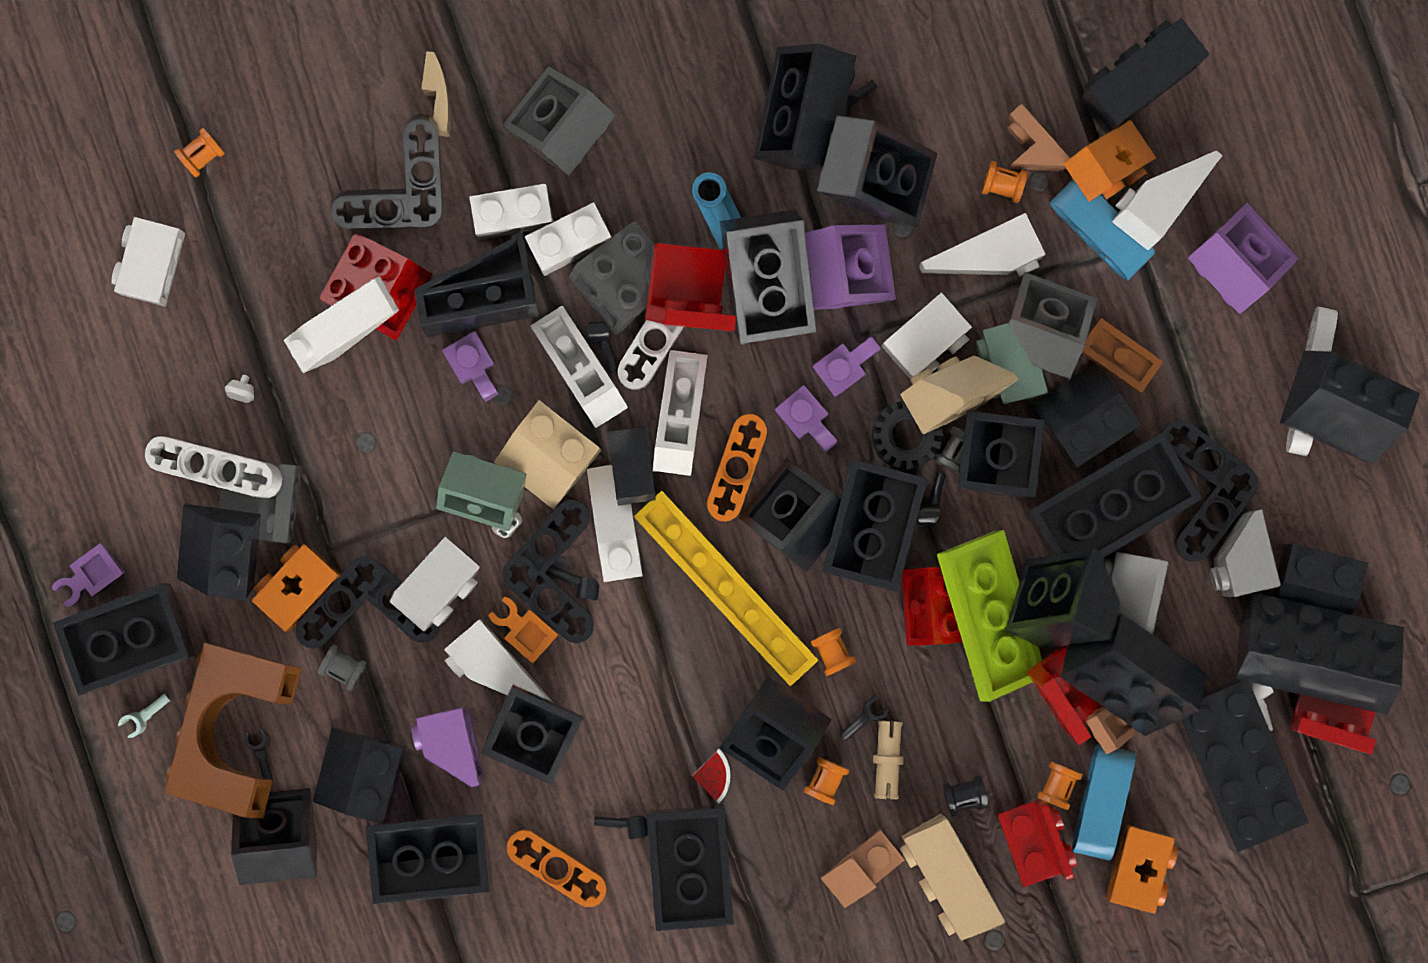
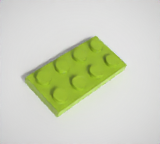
M1004 530L990 532L938 553L937 557L980 702L992 701L1032 683L1026 671L1042 661L1038 646L1005 631L1019 586V580Z

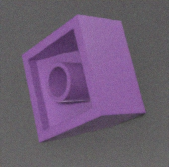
M1248 203L1188 257L1197 272L1206 278L1221 294L1222 299L1239 314L1264 295L1299 259Z
M834 225L805 233L814 310L838 309L896 300L885 225Z
M468 706L424 715L416 719L417 726L412 727L413 741L416 750L423 749L426 759L471 787L478 786L485 781Z

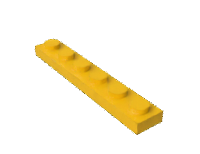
M663 491L655 496L656 500L650 501L634 518L788 685L792 686L819 660Z

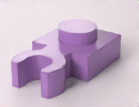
M100 543L70 565V568L76 574L75 576L57 580L52 585V589L59 591L66 585L71 587L73 591L72 597L63 604L65 607H72L81 601L83 591L86 589L92 597H95L126 573L104 543Z

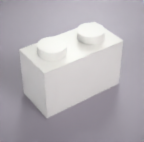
M546 184L470 196L475 233L479 240L517 234L520 231L522 233L535 231L553 223Z
M593 202L525 236L545 276L593 252L608 241L611 236Z
M134 217L132 226L127 225L123 233L122 247L126 249L122 263L117 262L113 270L112 284L116 285L114 292L166 307L185 233L175 227Z
M941 292L882 344V348L911 379L926 369L930 368L932 372L937 369L941 364L936 359L947 349L953 355L968 342L969 338L965 333L972 327Z
M445 537L398 587L390 603L424 632L432 623L439 627L453 611L449 606L457 596L465 599L478 584L474 577L480 566Z

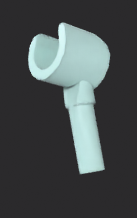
M164 693L139 713L132 712L119 720L118 726L132 719L135 721L137 728L128 738H133L143 733L147 726L146 721L166 705L170 699Z

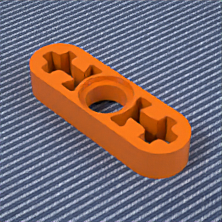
M743 415L733 425L707 501L710 515L718 521L727 522L733 520L738 516L742 508L767 435L764 421L756 415ZM749 421L755 422V430L761 432L759 439L752 438L748 447L749 450H756L753 458L743 451L731 450L733 443L741 446L744 434L738 432L740 425L747 426ZM733 457H741L748 464V473L741 479H733L726 472V464ZM720 479L731 485L743 486L741 494L733 490L730 502L736 504L734 511L727 510L725 515L718 514V506L713 504L715 497L722 498L726 487L718 486Z
M521 829L509 838L507 853L514 863L584 907H594L605 898L607 884L601 874L536 832L529 829ZM526 837L533 840L531 847L538 853H541L543 846L550 850L542 858L539 869L531 865L537 859L531 854L526 853L523 857L516 854L518 851L517 845L514 844L516 839L523 841ZM553 857L563 858L568 864V873L561 879L551 878L546 872V863ZM575 867L583 871L577 877L583 882L588 883L591 879L598 882L596 889L600 894L597 897L590 895L588 899L581 896L583 889L576 883H573L571 890L564 886L572 878Z

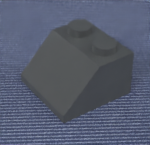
M548 66L502 127L548 163L565 174L570 175L574 168L581 163L585 154L599 136L606 131L607 126L616 115L590 90Z
M1024 272L1009 326L1033 366L1045 369L1053 374L1071 378L1086 343L1097 298Z

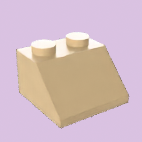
M975 355L963 361L953 357L937 367L938 372L933 373L929 368L912 377L910 381L913 385L900 395L922 434H926L967 415V411H976L1018 381L1015 373Z
M539 400L514 431L494 463L499 466H508L516 471L527 474L524 487L555 510L600 453L601 449Z

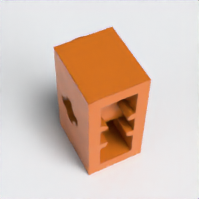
M1130 120L1087 145L1063 164L1088 202L1101 194L1107 200L1126 187L1122 181H1125L1130 186L1145 176L1147 172L1144 167L1156 159V157Z
M296 544L292 546L280 560L284 566L274 576L270 573L265 575L253 589L258 594L251 601L284 632H291L301 618L341 575L309 544H303L300 548ZM289 577L294 579L302 578L299 583V587L302 589L301 593L287 592L290 584L287 582Z
M1124 824L1105 898L1113 903L1155 914L1157 905L1163 906L1166 900L1168 884L1164 883L1167 868L1173 869L1177 859L1178 847L1173 846L1175 838ZM1145 859H1147V865L1152 867L1151 874H1144L1142 880H1140L1141 876L1135 871L1136 865H1143Z

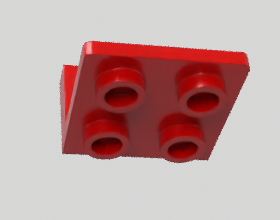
M355 233L320 295V300L333 306L368 282L380 277L399 311L375 328V330L397 341L417 305L414 289L429 282L433 274L412 260Z
M656 243L653 251L645 320L671 326L735 331L736 316L722 312L721 297L725 273L723 250Z
M941 567L903 569L901 578L907 646L962 643Z
M1063 645L1026 671L1062 729L1078 745H1081L1091 738V735L1084 726L1088 720L1087 717L1095 713L1102 705L1077 690L1076 687L1061 677L1068 645Z
M1299 694L1289 730L1372 755L1376 739L1369 738L1368 736L1376 712Z
M1038 798L996 813L1022 887L1030 886L1057 875H1061L1066 880L1074 878L1071 868L1077 866V862L1070 844L1061 841L1058 831L1064 829L1056 807H1053L1052 804L1048 805L1047 802Z

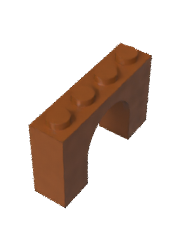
M204 643L202 651H200L196 658V675L193 687L186 696L185 705L187 709L183 725L176 734L177 748L173 763H171L166 773L167 786L165 794L245 818H263L273 780L239 771L229 766L221 758L215 745V723L224 706L242 695L277 704L293 705L302 667L222 645Z

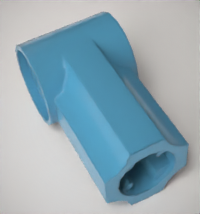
M707 172L701 174L694 181L692 197L698 205L719 249H723L720 221L741 218L722 177L716 173ZM702 182H715L720 189L719 197L714 201L703 200L698 193V187Z

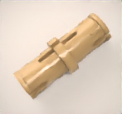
M878 720L877 755H873V763H877L874 798L899 799V765H903L904 759L903 756H900L901 727L903 722Z

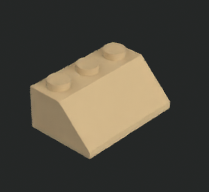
M939 814L901 836L906 845L900 847V850L910 868L918 865L925 877L919 881V884L930 902L935 899L938 900L944 911L938 917L949 936L956 932L962 941L1005 923L995 902L944 815Z

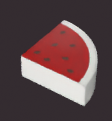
M720 749L692 775L718 803L725 797L730 784L729 764Z

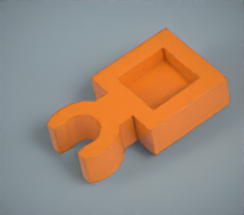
M504 597L502 601L510 608L509 616L501 619L494 612H491L488 616L494 624L507 626L511 629L504 639L534 664L559 634L531 609L523 617L520 616L517 604L512 599Z

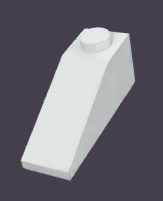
M1214 151L1147 180L1136 191L1129 188L1116 204L1120 212L1112 223L1145 249L1149 250L1165 235L1222 155L1218 151Z
M1026 213L921 262L919 268L922 273L1008 275L1017 271L1020 277L1024 275V272L1029 273L1039 268L1040 266L1037 261L1046 254Z
M377 277L303 324L284 339V342L301 371L305 373L338 358L398 312L399 309L381 278Z
M563 306L531 325L532 330L595 428L628 408Z
M670 350L655 444L653 471L691 476L708 355Z
M612 465L587 469L604 582L643 576L632 505H617Z
M479 619L444 649L449 655L445 662L459 678L465 674L470 680L506 695L514 684L553 702L483 619Z

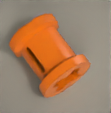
M204 127L199 130L200 135L183 149L177 148L174 151L195 178L200 175L199 170L216 156L222 157L225 154Z
M991 160L981 194L987 195L989 192L1012 198V202L1018 204L1024 190L1028 172L1022 170L1019 173L997 166V162Z
M840 627L810 641L813 647H817L826 666L824 670L826 676L857 662L856 657L850 656L841 637L842 630Z
M818 756L816 760L818 767L810 785L805 786L804 793L834 805L836 801L834 795L842 777L848 775L850 770L831 760Z
M1051 761L1049 764L1051 769L1044 790L1038 793L1037 798L1068 810L1070 807L1068 800L1076 780H1081L1083 774Z

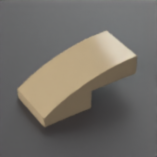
M427 51L421 89L425 96L436 97L433 119L438 124L439 136L450 137L451 104L447 82L435 53Z

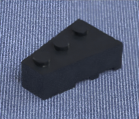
M522 231L511 236L512 239L492 250L489 248L480 253L479 257L459 268L456 266L414 289L420 325L426 338L539 316L528 252Z

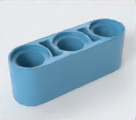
M1074 179L1050 201L1053 210L1126 281L1155 254L1152 247L1149 250L1145 249L1112 223L1118 212L1101 195L1088 202Z
M1100 743L1096 744L1072 842V851L1074 853L1111 861L1116 848L1136 758L1134 751L1118 748L1106 754Z

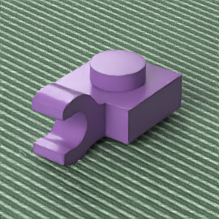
M475 331L442 350L462 385L473 380L485 402L499 395L486 373L495 364Z
M873 337L867 339L852 352H849L845 345L842 344L812 367L834 397H837L866 375L859 365L880 351L881 348Z
M804 385L775 409L778 416L799 440L809 433L825 453L837 444L834 436L821 423L829 414Z

